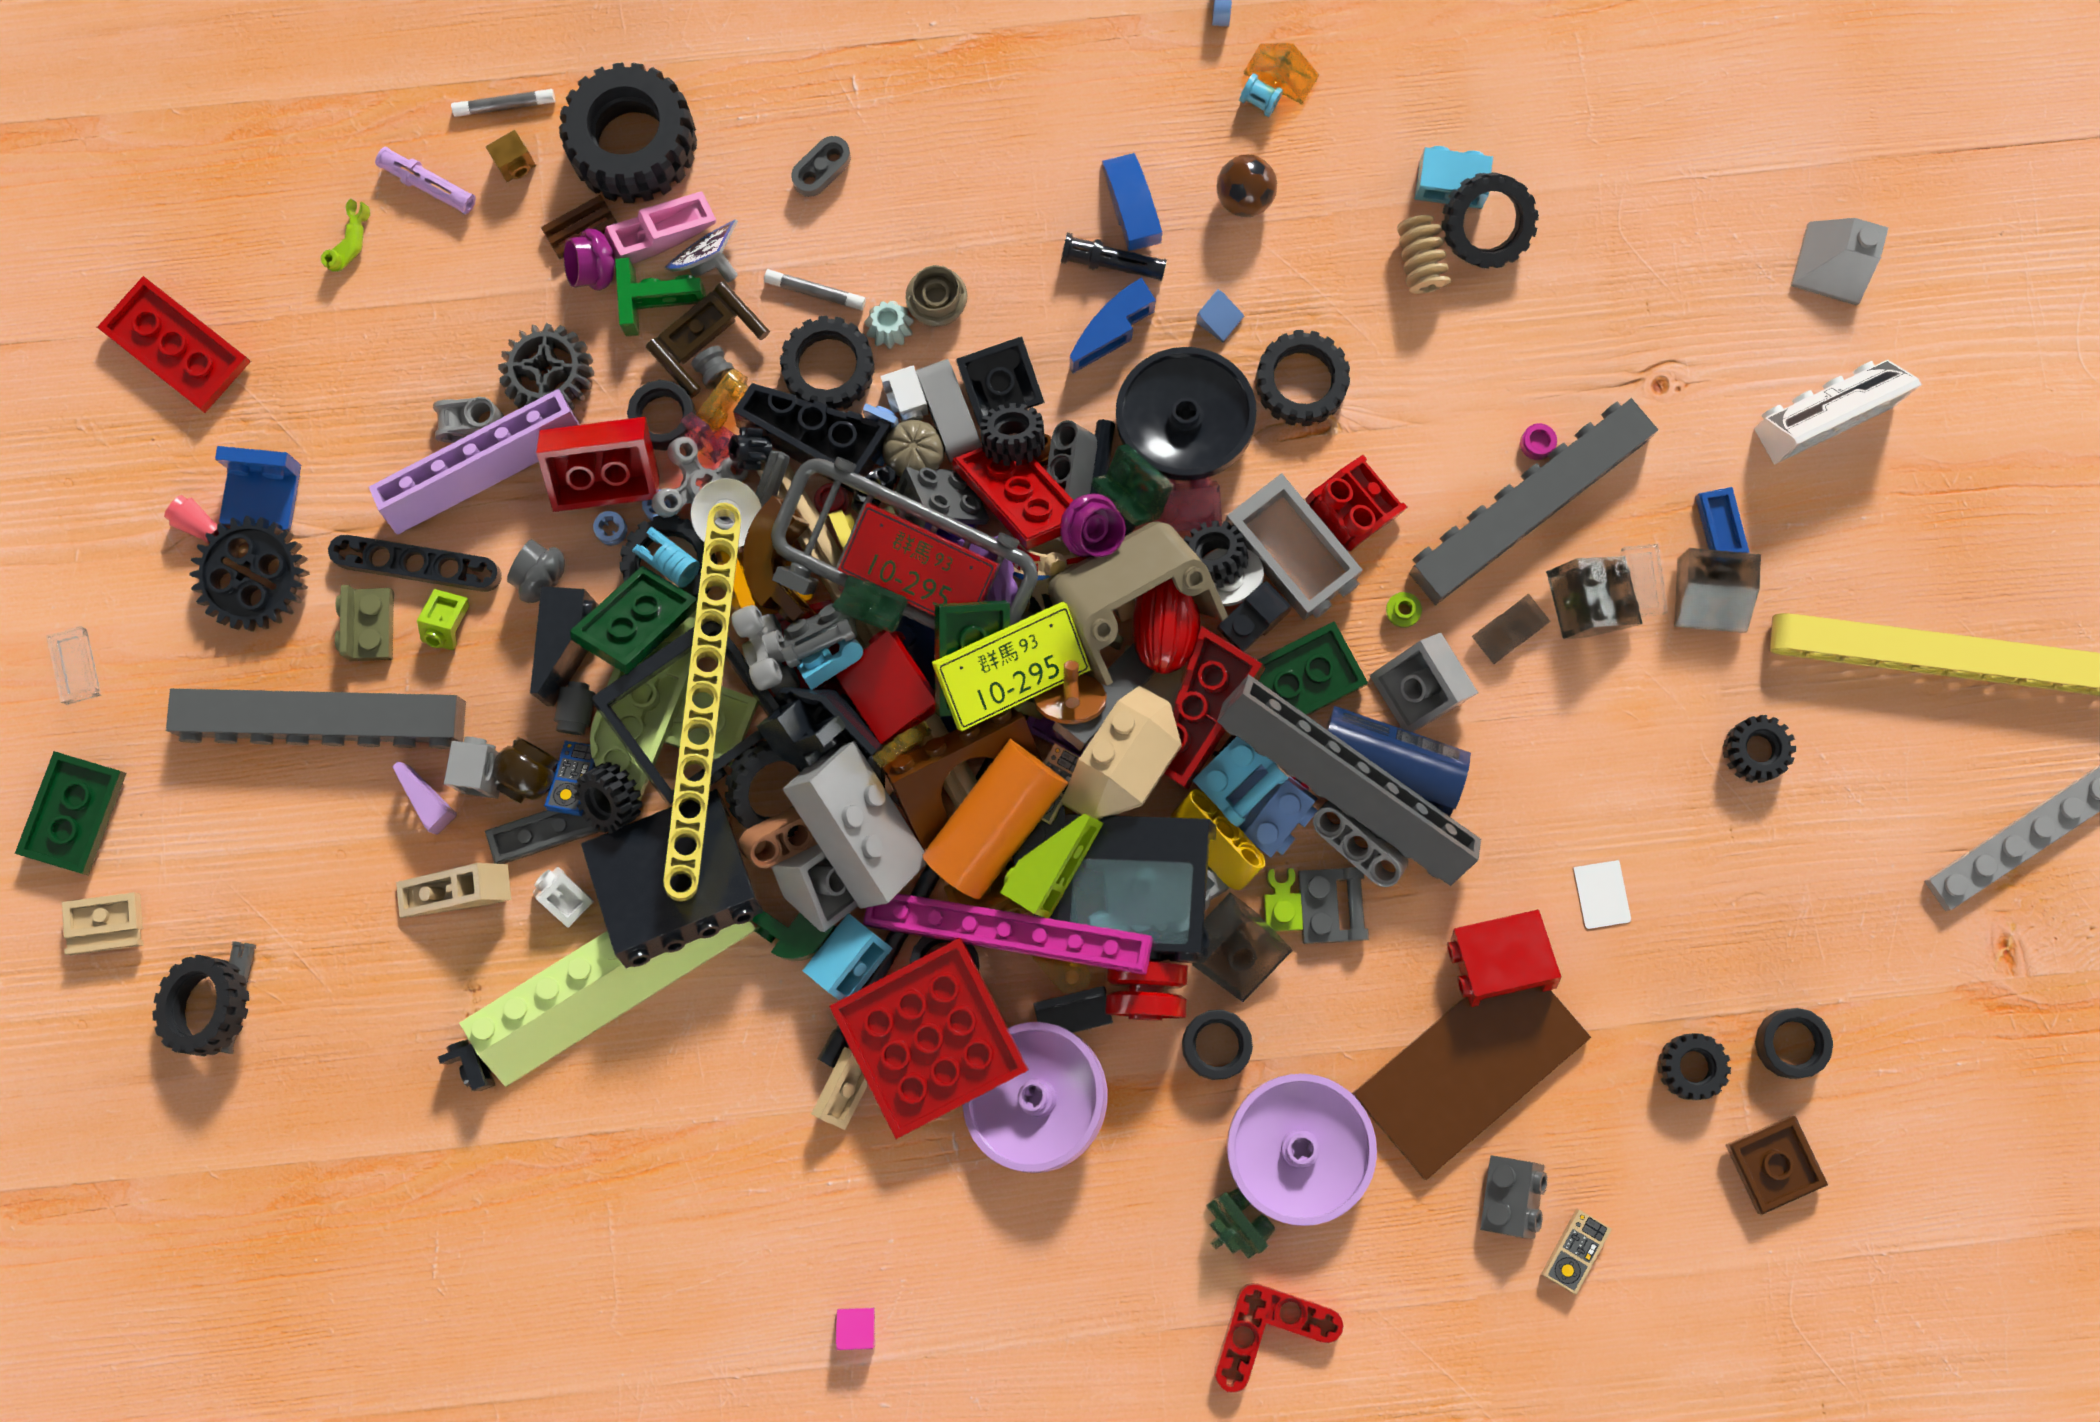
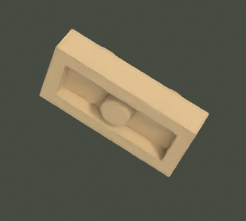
M844 1047L811 1113L813 1116L843 1130L846 1129L868 1085L850 1049Z

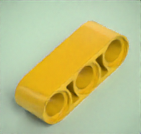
M1193 789L1170 815V818L1210 819L1217 825L1216 840H1209L1208 866L1228 887L1234 890H1242L1265 866V858L1261 851L1239 827L1234 826L1224 816L1223 812L1202 790Z

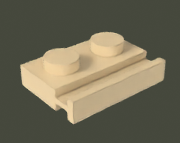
M133 892L62 902L63 931L67 943V949H64L66 955L144 946L140 931L143 930L140 893Z

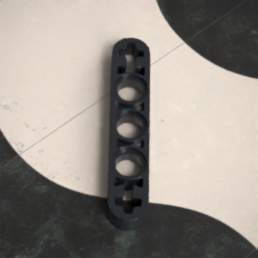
M352 535L337 536L330 542L328 547L330 559L339 567L347 570L482 592L495 589L500 584L502 578L500 568L491 559L481 556ZM349 544V547L354 551L363 553V559L357 555L349 554L344 560L339 551L340 549L345 550ZM379 549L388 550L390 554L388 562L383 566H374L372 562L373 554ZM413 555H422L424 558L423 567L416 572L408 571L406 567L407 560ZM448 560L457 561V573L450 578L443 577L441 575L442 564ZM467 563H469L468 567L472 571L483 572L484 567L487 566V569L492 573L491 577H485L483 582H481L476 575L467 574Z

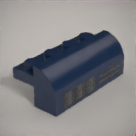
M1334 706L1326 726L1329 732L1449 817L1451 816L1453 809H1456L1467 779L1470 766V752Z

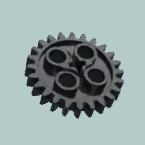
M245 516L243 525L239 520L231 518V529L218 524L219 535L217 537L209 533L205 534L210 542L208 547L197 545V548L203 553L202 558L196 557L191 559L193 563L200 565L199 570L189 573V576L199 579V583L193 585L191 590L203 593L197 599V604L209 605L205 611L206 615L217 616V622L223 625L230 622V628L240 630L243 625L245 630L252 632L255 630L256 622L260 628L269 629V618L276 623H282L280 612L284 611L292 615L294 612L289 603L291 601L301 603L303 600L296 592L297 590L308 588V586L299 582L300 577L310 575L309 571L299 566L305 563L308 558L296 554L303 546L296 541L290 542L294 534L287 530L281 532L282 526L275 522L269 526V520L260 517L256 523L254 518ZM247 542L249 546L248 552L244 557L239 558V547ZM229 558L233 562L250 569L253 573L276 584V589L272 590L264 584L250 579L247 575L225 565L223 559ZM274 559H278L279 568L270 575L268 572L269 564ZM229 573L231 576L230 584L222 589L220 585L221 578ZM260 589L261 599L256 605L252 606L251 596L254 591Z

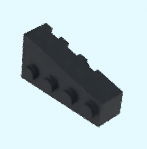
M751 383L733 410L738 428L763 429L762 436L770 438L773 448L782 451L799 463L803 464L808 460L816 458L834 463L836 457H840L856 464L854 473L866 477L871 472L882 455V444L891 429L890 422L880 419L874 421L862 417V414L852 411L846 413L829 408L827 404L814 401L812 403L797 399L796 395ZM821 474L822 476L828 478L829 480H831V481H833V482L835 481V479L830 478V477H828V476H826V475H824V474ZM841 483L842 487L854 493V488Z

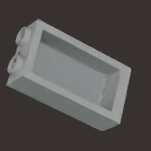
M1282 473L1227 515L1225 522H1229L1231 528L1235 525L1239 529V533L1243 535L1246 548L1259 557L1264 573L1303 620H1306L1312 614L1315 618L1320 617L1332 606L1330 602L1332 598L1339 593L1345 597L1360 584L1357 579L1363 569Z

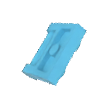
M852 639L848 642L842 640L838 642L840 646L839 652L834 655L831 654L828 649L829 647L802 659V664L796 667L811 690L854 664L862 657L863 648L857 640Z
M1237 736L1192 781L1211 799L1234 826L1239 827L1246 820L1244 816L1278 783L1282 785L1289 778V775L1278 764L1266 756L1259 755L1251 745ZM1262 765L1268 773L1233 805L1228 797Z

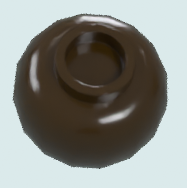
M517 737L513 741L512 746L503 748L495 758L492 772L493 777L499 782L496 789L519 803H522L524 798L531 800L539 799L547 793L555 777L553 769L557 765L558 760L530 742Z

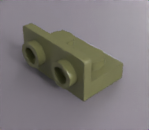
M341 585V594L336 597L335 603L337 615L340 617V630H337L335 633L337 651L349 661L393 660L394 591L391 588L354 589L350 585Z

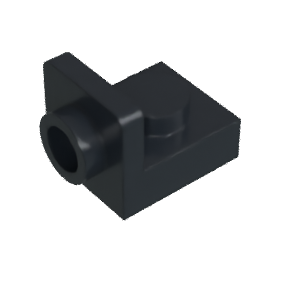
M468 1040L459 1041L447 1046L448 1053L438 1056L440 1064H452L460 1060L462 1061L463 1065L459 1067L460 1075L464 1084L467 1087L470 1086L471 1091H483L496 1086L491 1070L477 1055Z

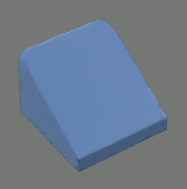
M1217 289L1197 314L1196 323L1221 342H1224L1244 318V314L1223 292Z

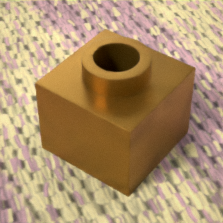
M515 130L485 146L506 182L524 177L531 168L536 166L529 151Z

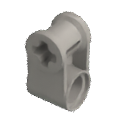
M485 397L439 400L433 404V409L437 412L438 430L435 432V439L441 442H456L501 419L504 415ZM491 411L488 420L479 423L480 416L484 412Z

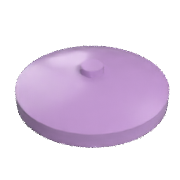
M1043 1022L1017 1024L1009 1027L1008 1030L1029 1070L963 1104V1114L973 1140L993 1161L1009 1169L1021 1172H1049L1062 1168L1076 1160L1096 1138L1103 1124L1107 1109L1106 1078L1100 1061L1093 1050L1074 1033L1054 1024Z
M1290 1074L1263 1083L1254 1089L1240 1104L1228 1131L1227 1159L1236 1186L1252 1206L1274 1220L1292 1225L1307 1226L1331 1221L1350 1210L1359 1201L1373 1177L1377 1159V1144L1374 1128L1367 1112L1347 1089L1321 1076Z

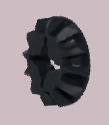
M890 466L877 468L865 477L890 490H893L897 480L896 472ZM855 489L851 507L859 514L867 494ZM874 498L871 504L879 507L882 501Z

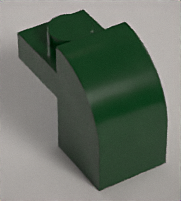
M764 910L763 913L754 916L752 919L757 924L754 930L757 934L770 943L775 938L779 940L771 953L789 961H803L812 958L837 927L833 925L825 932L819 931L800 912L788 928Z

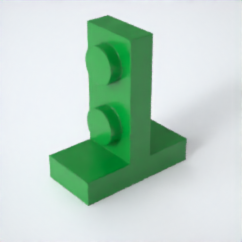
M630 258L615 259L619 325L625 336L640 335L638 309L697 304L706 296V291L700 277L680 275L675 280L666 281L646 278L641 280L640 283H636V271Z

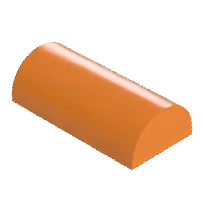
M1010 738L922 855L923 859L934 872L954 888L974 899H981L1069 782Z

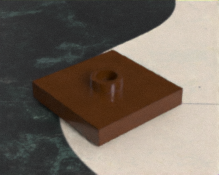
M1791 1115L1725 1144L1757 1214L1767 1213L1828 1185L1795 1115Z

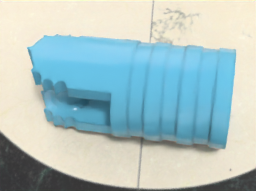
M651 526L646 533L650 539L657 544L660 543L662 546L656 551L654 556L644 546H639L638 544L633 548L632 552L678 587L687 586L700 569L699 561Z

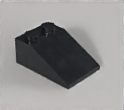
M541 586L530 693L546 706L554 707L558 701L560 687L568 685V682L588 653V650L573 642L570 636V630L599 605L585 589Z

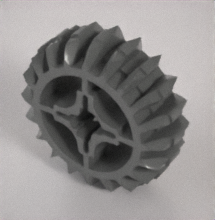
M546 323L543 331L540 332L539 328L532 324V333L529 335L519 330L521 340L519 342L509 340L508 344L512 351H501V356L506 362L498 364L499 371L504 374L500 377V383L503 387H507L505 390L507 397L514 399V404L520 409L555 391L558 384L565 382L558 389L571 410H574L575 406L572 400L577 398L584 401L585 396L581 389H591L592 384L586 378L594 376V370L589 366L593 363V358L591 354L586 353L588 347L585 342H578L579 337L573 331L567 334V330L561 325L554 331L552 325ZM554 348L569 353L572 357V364L565 363L564 360H558L554 353ZM537 352V354L534 357L528 359L531 355ZM550 364L552 367L551 371L547 369L548 373L544 374L543 377L541 374L542 370L546 371L545 368L549 367ZM521 377H528L529 380L536 381L539 393L524 388Z

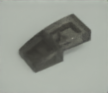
M1527 594L1507 611L1475 633L1472 638L1491 662L1495 664L1551 621L1533 598Z

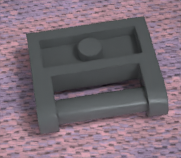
M848 600L839 604H829L818 614L808 619H798L792 622L787 629L783 630L784 648L782 649V654L788 666L792 669L802 664V659L842 640L848 642L857 637L854 611Z
M1357 867L1298 871L1299 893H1301L1303 944L1369 940V931L1364 926L1361 879H1364V874ZM1347 880L1350 930H1340L1336 881Z

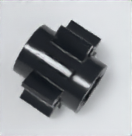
M740 427V435H732L729 441L728 451L730 459L738 462V469L760 471L761 463L767 462L768 456L772 451L771 440L768 436H762L763 429Z

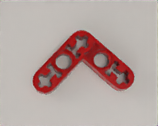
M1258 1283L1246 1284L1237 1295L1215 1366L1217 1383L1222 1389L1232 1393L1239 1392L1246 1387L1266 1324L1322 1343H1331L1340 1338L1343 1332L1344 1324L1341 1316L1329 1307ZM1255 1290L1260 1291L1259 1297L1264 1300L1263 1307L1256 1306L1252 1316L1254 1319H1260L1258 1326L1248 1320L1237 1319L1240 1312L1247 1316L1249 1304L1244 1301L1246 1294L1253 1295ZM1287 1302L1296 1303L1301 1311L1299 1319L1292 1324L1285 1323L1280 1318V1309ZM1308 1307L1314 1308V1311L1311 1313V1316L1324 1320L1326 1314L1331 1315L1330 1321L1335 1324L1334 1331L1327 1330L1325 1335H1320L1321 1329L1311 1323H1308L1307 1331L1301 1329L1307 1320ZM1245 1326L1253 1331L1254 1340L1249 1347L1239 1348L1234 1344L1233 1333L1238 1327ZM1228 1349H1231L1238 1355H1249L1246 1363L1239 1359L1237 1371L1242 1374L1240 1380L1234 1379L1232 1384H1227V1378L1222 1374L1224 1368H1231L1234 1360L1233 1356H1226Z

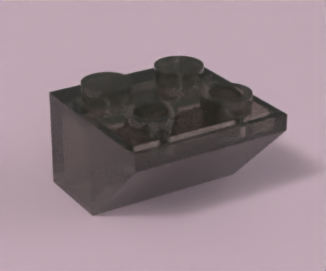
M1696 548L1687 549L1677 558L1674 627L1746 633L1760 590L1761 554Z
M1626 556L1576 558L1546 571L1563 639L1587 638L1643 624Z

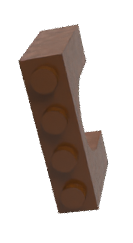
M1012 707L1006 712H1001L963 731L956 729L942 737L933 738L926 742L924 746L908 754H901L895 757L892 762L882 766L911 830L923 850L928 848L949 820L942 803L941 791L946 777L957 765L975 757L995 759L1010 738L1043 762L1026 719L1021 712H1017Z

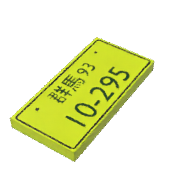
M1064 602L1058 603L932 662L957 729L960 731L968 729L1062 684L1064 681V663L1072 660L1079 664L1078 676L1091 670L1069 608Z

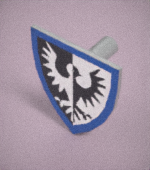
M735 219L705 235L676 256L665 266V269L681 271L690 268L692 275L698 277L717 268L726 282L732 281L738 274L722 252L738 221Z

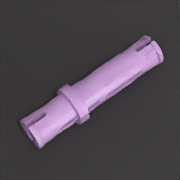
M386 146L377 154L376 166L399 177L401 183L410 187L413 185L434 198L458 209L465 215L472 210L476 201L474 194L466 192L446 179L423 168L421 162L415 159L408 160ZM431 184H434V185H436V186L442 188L443 190H445V191H447V192H449V193H451V194H448V193H446V192L440 190L439 188H437V187H435V186H433V185H431Z

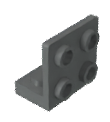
M906 467L894 490L964 524L986 525L990 519L981 499L955 470L937 469L934 471L930 468H922L918 471L911 467ZM908 513L904 517L905 520L928 531L932 527L931 524Z

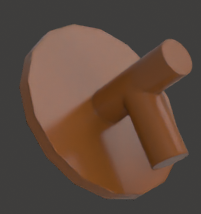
M1070 660L1064 663L1063 683L1035 696L1034 703L1037 710L1045 718L1057 723H1085L1098 717L1105 709L1107 694L1103 685L1095 678L1085 674L1078 676L1079 664L1076 661Z

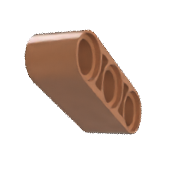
M792 807L744 831L739 839V850L758 867L769 868L818 843L796 809ZM798 825L796 834L788 838L789 830L793 826ZM766 841L763 851L755 854L756 846L760 842Z

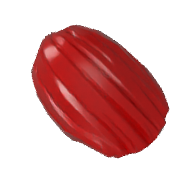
M1172 578L1136 597L1133 612L1135 650L1141 662L1151 670L1156 671V673L1168 674L1186 665L1191 655H1193L1198 640L1197 637L1201 625L1200 612L1197 604H1194L1193 597L1179 592Z

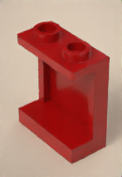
M882 630L875 634L869 640L870 645L863 650L862 657L835 676L879 743L895 745L935 714V690H933L903 645L902 641L905 640L903 633L891 630Z
M1539 909L1454 928L1451 942H1447L1450 960L1452 964L1458 963L1461 976L1457 978L1460 993L1463 998L1468 997L1471 1007L1479 1006L1482 999L1541 986L1542 992L1557 989L1561 980V974Z

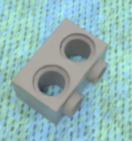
M465 737L464 742L452 741L444 784L462 794L498 799L500 791L496 788L499 782L493 777L492 772L495 758L499 754L496 751V746L486 744L487 740L476 737Z

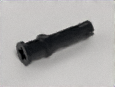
M1067 232L1061 263L1066 264L1068 261L1085 264L1091 270L1098 269L1101 266L1162 281L1167 259H1159L1135 252L1103 246L1104 242H1101L1099 239H1095L1092 242L1075 238L1073 233Z

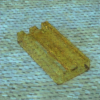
M923 721L899 734L893 739L894 741L888 743L883 747V750L877 752L872 757L880 767H884L897 759V756L910 752L927 738L932 730Z

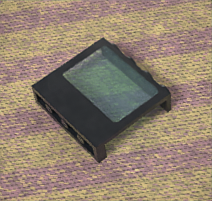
M1066 814L1065 827L1081 815ZM1102 817L1099 821L1104 824L1059 901L1057 920L1151 935L1153 943L1149 961H1160L1161 955H1175L1174 961L1197 963V957H1208V949L1203 947L1209 840H1216L1217 825L1210 819Z

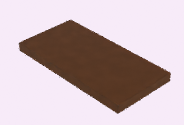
M1541 986L1482 999L1479 1006L1471 1007L1468 997H1465L1352 1094L1420 1176L1427 1180L1586 1043L1591 1036L1551 990L1542 992Z

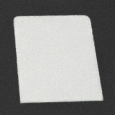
M1619 860L1573 867L1584 923L1587 929L1629 923L1631 921Z

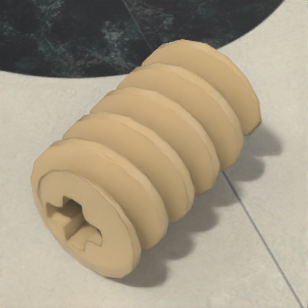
M1430 215L1408 218L1399 223L1397 227V232L1401 236L1399 244L1403 249L1401 256L1403 261H1405L1403 269L1408 275L1405 281L1410 288L1409 291L1414 294L1433 292L1451 283L1449 277L1440 276V274L1447 272L1449 267L1445 263H1438L1447 255L1443 250H1435L1444 244V239L1433 237L1442 231V226L1431 224L1434 218Z

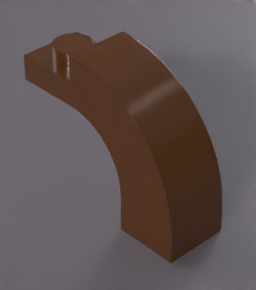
M773 495L756 514L748 529L743 550L744 574L749 589L759 605L773 610L777 609L778 613L785 620L792 623L798 619H808L816 615V613L796 591L772 580L777 567L786 566V560L777 554L772 546V528L784 499ZM797 510L794 512L785 535L786 541L790 546L810 525Z

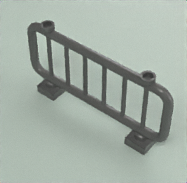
M836 457L834 463L816 458L800 465L793 477L771 532L772 546L777 554L792 563L791 566L777 567L772 579L773 581L803 595L814 594L819 580L810 576L811 572L935 630L934 615L838 570L866 503H872L875 498L899 509L898 517L904 519L906 513L931 524L930 532L936 534L940 528L965 540L962 546L969 549L972 543L998 555L995 562L1000 564L984 602L1003 560L1006 559L1020 566L1024 576L1010 607V626L1020 622L1035 589L1038 571L1032 557L1024 551L1017 549L1019 540L1001 532L996 539L854 473L857 465L843 458ZM814 473H821L835 479L806 549L802 552L788 545L785 535L808 479ZM843 483L867 494L839 562L834 567L810 555L840 485Z

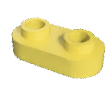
M842 509L830 513L829 517L840 545L844 550L855 522L851 513L844 515Z

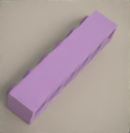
M557 389L369 486L378 511L395 533L399 535L539 462L536 451L540 430L580 424L561 391Z

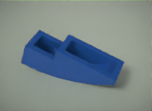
M1135 153L1103 160L1102 167L1118 224L1121 225L1128 251L1161 244L1163 232L1150 190Z
M1142 277L1120 291L1090 321L1070 355L1069 368L1072 373L1079 371L1130 342L1133 335V327L1131 325L1154 313L1156 299Z

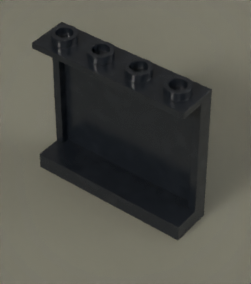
M717 789L709 792L698 889L696 894L687 901L679 902L673 900L668 896L664 887V873L673 806L625 825L614 833L609 834L608 832L581 843L614 953L625 968L642 966L653 957L665 952L679 951L687 943L700 938L713 937L724 928L734 924L747 923L754 916L763 913V909L756 899L728 817L730 815L727 806ZM692 800L679 808L680 814L688 819L696 817L701 811L699 804ZM682 837L676 842L675 850L680 855H690L695 851L697 845L692 838ZM677 874L670 882L671 888L678 893L688 891L692 885L691 878L686 874Z

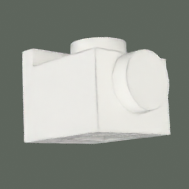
M914 365L881 376L890 409L893 413L899 412L902 421H921L923 416L928 415L927 403Z

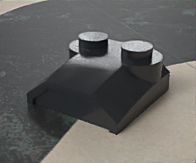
M1022 336L955 359L979 426L982 423V417L984 415L988 416V411L991 409L997 412L999 405H1004L1006 409L1010 408L1009 403H1016V408H1020L1021 404L1031 408L1045 403Z

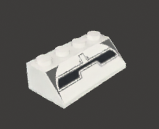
M1885 360L1877 365L1870 361L1853 371L1854 376L1846 380L1842 376H1838L1822 386L1824 390L1813 394L1812 390H1809L1792 400L1793 405L1785 409L1781 405L1771 408L1762 414L1763 420L1754 430L1775 465L1894 408L1922 385L1920 380L1889 360Z

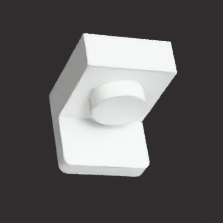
M559 867L553 871H545L534 884L536 889L533 891L536 900L567 928L594 902Z

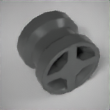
M712 346L705 349L691 363L694 370L702 374V382L707 389H713L726 383L736 371L731 363L725 361V353L720 346Z

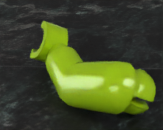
M353 199L347 201L346 213L350 219L349 224H346L345 238L332 250H325L321 255L322 264L331 271L338 272L343 270L362 250L364 227L361 225L362 222H365L370 217V209L363 202H360V210L355 215L357 209L356 201Z

